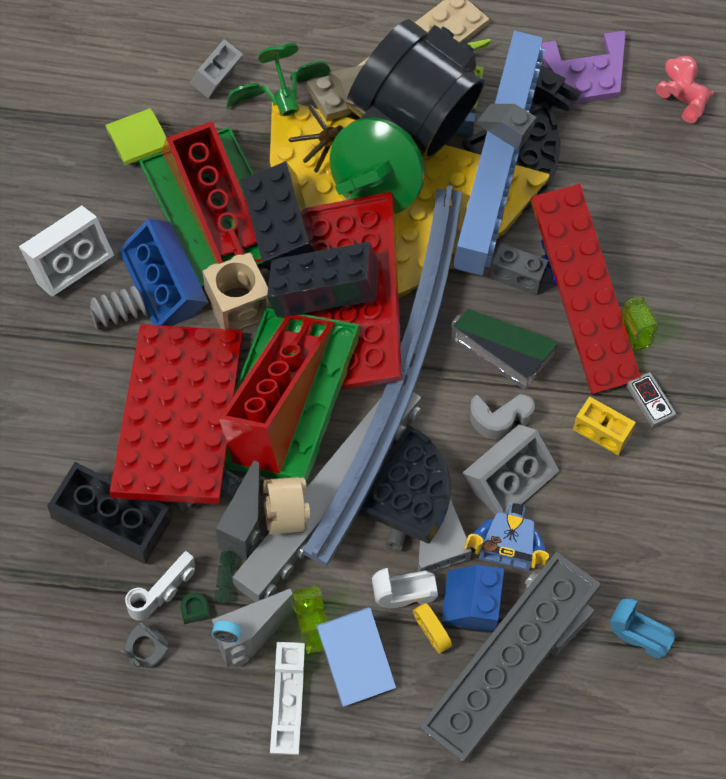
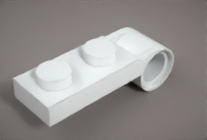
M185 551L149 592L143 588L130 590L126 595L125 602L131 618L138 621L145 620L158 606L160 607L165 601L169 602L175 596L177 587L182 581L187 582L194 574V557ZM138 600L146 602L142 608L132 607L134 602Z

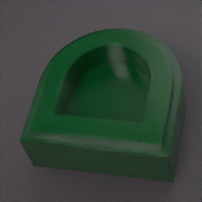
M190 593L182 599L180 607L184 625L211 619L207 599L202 594Z

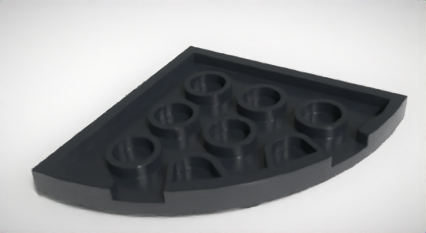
M546 101L530 108L529 113L536 116L533 132L520 148L516 162L518 166L549 174L548 181L538 191L537 195L545 193L556 173L560 156L561 141L557 129L558 124ZM487 130L464 139L462 144L464 149L481 155ZM531 201L522 210V213L532 207Z
M411 426L405 430L389 450L358 513L430 544L441 527L448 510L451 496V478L448 466L440 450L431 442L428 436Z

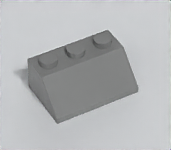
M519 424L462 474L473 493L496 515L499 512L508 514L511 504H522L560 470L538 431Z

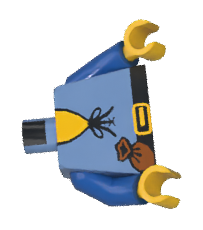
M516 503L510 505L508 514L499 512L496 513L494 519H487L473 534L467 537L464 546L465 550L468 547L475 548V554L478 555L480 553V560L529 571L530 566L535 568V564H542L545 567L549 560V554L546 552L539 531L534 529V522L524 518L526 508Z

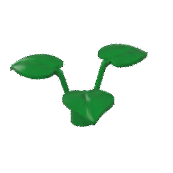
M286 43L263 49L258 53L259 62L267 63L275 60L281 88L276 91L277 95L274 96L266 85L260 86L259 83L244 85L230 92L226 103L227 109L240 101L266 92L272 100L273 106H278L281 116L293 115L299 111L296 101L298 100L297 81L328 76L329 72H331L330 67L324 61H314L300 66L298 71L290 74L292 81V90H290V87L285 85L279 59L287 58L297 53L298 45L296 43Z

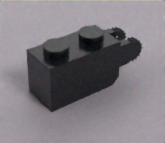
M541 65L532 102L538 105L546 101L550 108L555 106L568 112L572 108L570 100L577 101L580 93L577 89L565 83L566 78Z

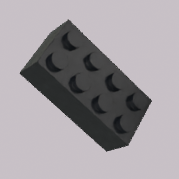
M287 161L241 180L261 260L269 271L272 259L318 251L297 174Z
M370 242L272 259L267 298L277 318L376 301L379 261Z
M74 462L47 505L51 519L146 564L172 520L170 507L153 500L111 498L110 487L112 479Z

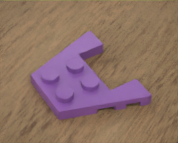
M625 31L604 34L603 42L607 54L562 61L556 41L541 43V47L545 48L543 56L544 66L566 78L565 83L579 91L580 97L577 101L570 100L572 104L619 97Z

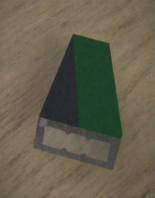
M467 309L462 316L459 314L451 324V339L524 390L528 388L556 355L558 342L471 309Z

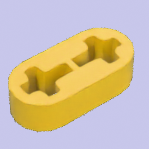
M423 603L413 609L416 621L434 649L440 654L451 648L452 642L429 605Z

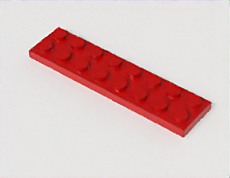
M581 184L532 196L530 198L591 395L626 385L629 381L641 378Z

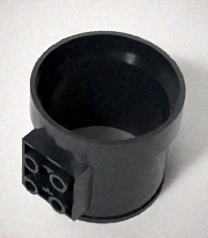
M407 19L392 29L369 56L350 88L346 106L361 118H381L398 125L412 137L421 156L428 160L447 144L463 124L476 104L485 81L480 76L473 74V71L476 69L475 53H473L474 49L464 41L458 42L453 38L454 34L446 27L439 28L434 24L431 30L427 32L411 19Z

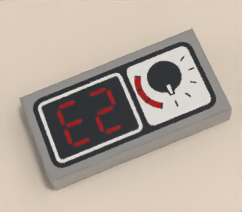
M650 372L642 375L641 378L628 382V390L652 428L675 418L676 412Z

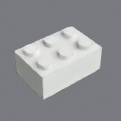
M80 206L19 246L37 284L52 297L114 256L97 217L83 206Z

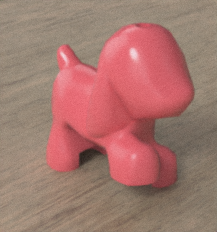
M681 56L676 59H669L665 63V71L672 81L668 83L661 81L656 87V93L665 99L672 95L681 102L688 104L681 117L685 122L695 123L703 114L705 105L714 95V91L708 90L705 86L694 82L698 74V67L692 57Z

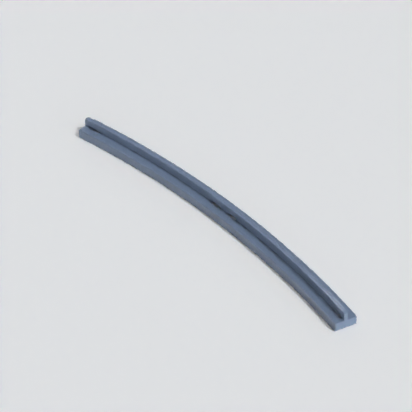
M447 185V190L437 189L422 274L401 343L402 380L387 382L373 419L347 474L316 530L303 549V555L326 567L350 529L385 461L407 410L431 342L448 278L460 212L462 191L452 190V185ZM413 355H415V358H414V361H413V363H412V366L410 367V364H411ZM325 543H328L323 552L320 554V551L322 550Z

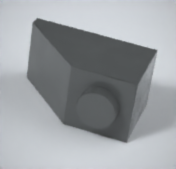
M490 104L476 124L519 150L533 132L536 116L516 104Z

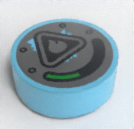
M217 621L214 623L212 636L221 642L237 643L240 640L242 629L230 621Z

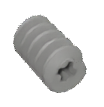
M135 286L130 287V294L125 289H121L120 297L115 292H111L110 300L105 295H101L100 303L95 297L91 298L89 307L96 330H98L99 322L108 327L109 319H112L115 325L118 324L119 316H122L125 322L128 321V313H131L137 319L138 310H141L146 316L143 299Z

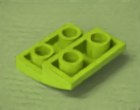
M151 108L105 125L107 133L115 144L117 153L124 165L136 163L140 159L162 152L166 136Z

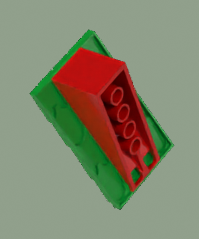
M213 121L180 132L165 139L162 152L139 160L140 167L165 219L171 223L201 287H204L203 270L213 264L229 261L236 255H244L250 252L257 266L263 264L241 183L242 179L252 176L254 173L230 126L217 131Z
M265 309L236 386L235 395L219 418L227 443L225 468L248 472L255 460L259 462L260 476L274 479L305 478L307 483L320 450V443L331 419L332 409L348 372L347 367L358 343L359 324L305 314L277 318L273 309Z

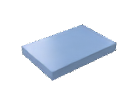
M368 607L316 625L343 707L396 688L371 608Z

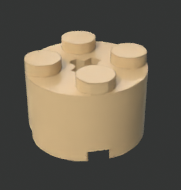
M292 477L264 480L263 494L269 493V496H266V502H264L267 530H270L269 534L294 533L307 530V519H310L309 503H304L303 494H306L305 478Z

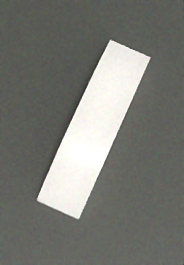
M277 642L270 754L299 755L305 643Z

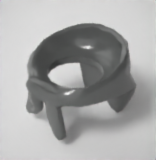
M139 623L127 637L124 644L125 650L121 649L120 652L128 658L131 665L149 668L162 661L169 646L168 641L161 632L147 627L143 623ZM143 636L150 637L155 644L153 654L145 659L137 657L133 649L136 640Z

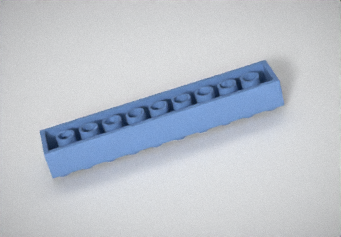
M518 31L513 32L495 104H516L527 112L530 111L545 48L541 47L543 37ZM488 131L453 264L454 269L483 275L484 267L490 268L519 150Z

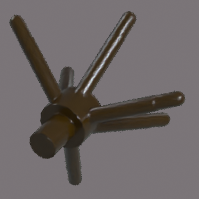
M309 105V110L323 131L318 134L291 137L289 142L319 139L320 143L303 159V162L307 163L324 147L314 168V172L317 173L334 139L343 129V126L327 127L315 108Z

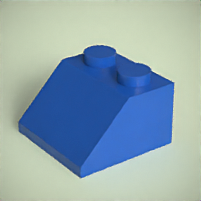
M474 565L449 570L441 624L494 631L499 617L504 569Z

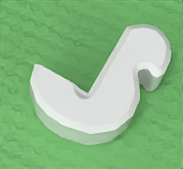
M388 568L376 572L372 577L375 602L381 607L399 608L413 602L420 604L429 603L438 597L435 575L430 571L425 570L390 577Z

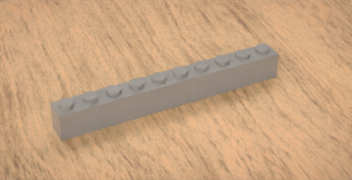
M414 392L394 440H398L406 430L405 426L410 420L414 422L422 411L420 408L421 397ZM380 400L306 488V494H303L304 503H309L310 519H307V530L294 533L268 534L233 576L234 587L254 602L272 596L277 589L276 584L281 578L286 579L294 568L293 564L298 557L302 559L305 556L303 555V549L316 530L347 474Z

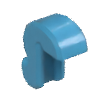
M628 598L621 600L609 621L612 631L623 641L645 648L646 653L655 658L665 657L676 638L674 632L670 628L636 612L638 608L637 600Z

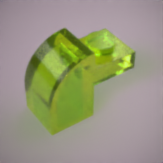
M319 585L292 591L294 614L302 642L305 643L306 653L310 654L324 650L316 625L328 622L324 611Z

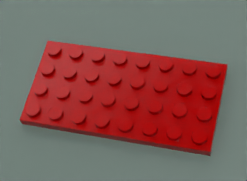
M392 192L306 208L318 251L370 242L379 261L376 301L302 313L359 324L358 343L347 367L348 372L340 390L402 380L395 201Z
M140 324L111 481V498L220 504L227 443L219 418L235 395L243 338L242 330L228 329L224 331V329Z

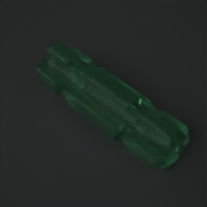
M223 551L220 554L219 563H222V565L218 567L216 583L218 590H215L214 599L219 604H228L231 601L232 592H229V589L232 590L235 567H232V565L236 563V554L232 551Z

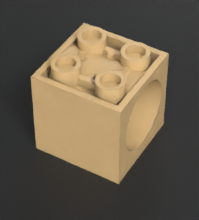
M250 252L244 255H236L229 261L213 264L203 270L206 298L221 329H224V331L228 329L243 330L259 324L265 309H272L267 298L268 287ZM233 288H243L250 291L241 297L224 295L226 291Z

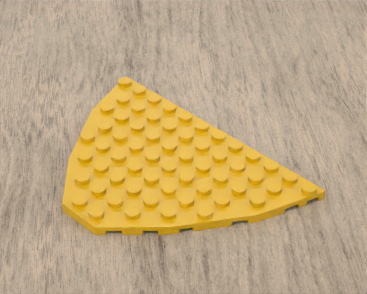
M272 102L270 167L287 161L297 174L306 208L346 200L342 194H338L331 174V147L319 171L315 173L314 168L324 147L307 163H304L303 159L320 143L319 139L289 142L291 137L318 134L323 131L308 106L298 104L299 111L297 113L283 117L280 115L278 106H273ZM315 109L327 127L335 128L341 125L345 128L350 123L356 121L344 116L326 121L320 110ZM445 145L432 158L426 160L422 157L425 170L422 190L417 199L408 208L395 214L399 298L410 294L411 290L419 286L429 242L437 189L447 190V185H452V190L462 191L457 232L450 269H454L453 264L481 155ZM518 165L515 166L497 239L503 236L522 214V210L531 201L530 198L536 196L543 185L545 186L549 179V174Z

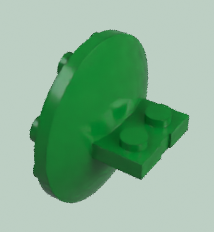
M361 118L343 128L333 141L330 151L331 174L338 194H342L346 200L392 192L395 201V214L408 208L419 196L424 183V162L412 137L398 125L381 118Z

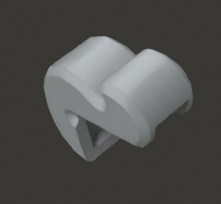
M519 394L492 413L478 395H475L471 400L469 419L477 432L485 438L496 440L504 438L511 432L515 421H518L523 426L529 424L533 417L535 404L530 396Z

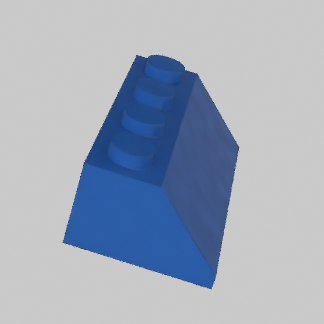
M148 218L119 248V252L137 290L141 294L144 306L153 325L172 326L193 318L208 303L170 222Z

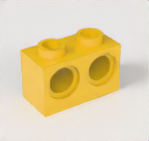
M589 396L576 416L573 430L619 456L631 437L636 422Z

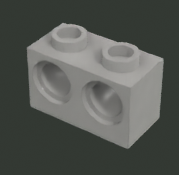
M224 39L196 71L190 84L209 98L235 68L243 54Z

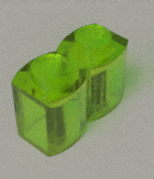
M632 298L625 302L622 309V318L632 350L636 352L652 345L655 339L654 334L658 330L659 325L645 298Z

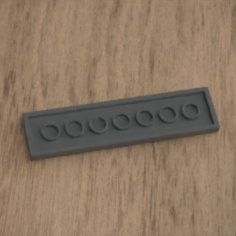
M556 552L419 728L465 763L602 587L601 583Z

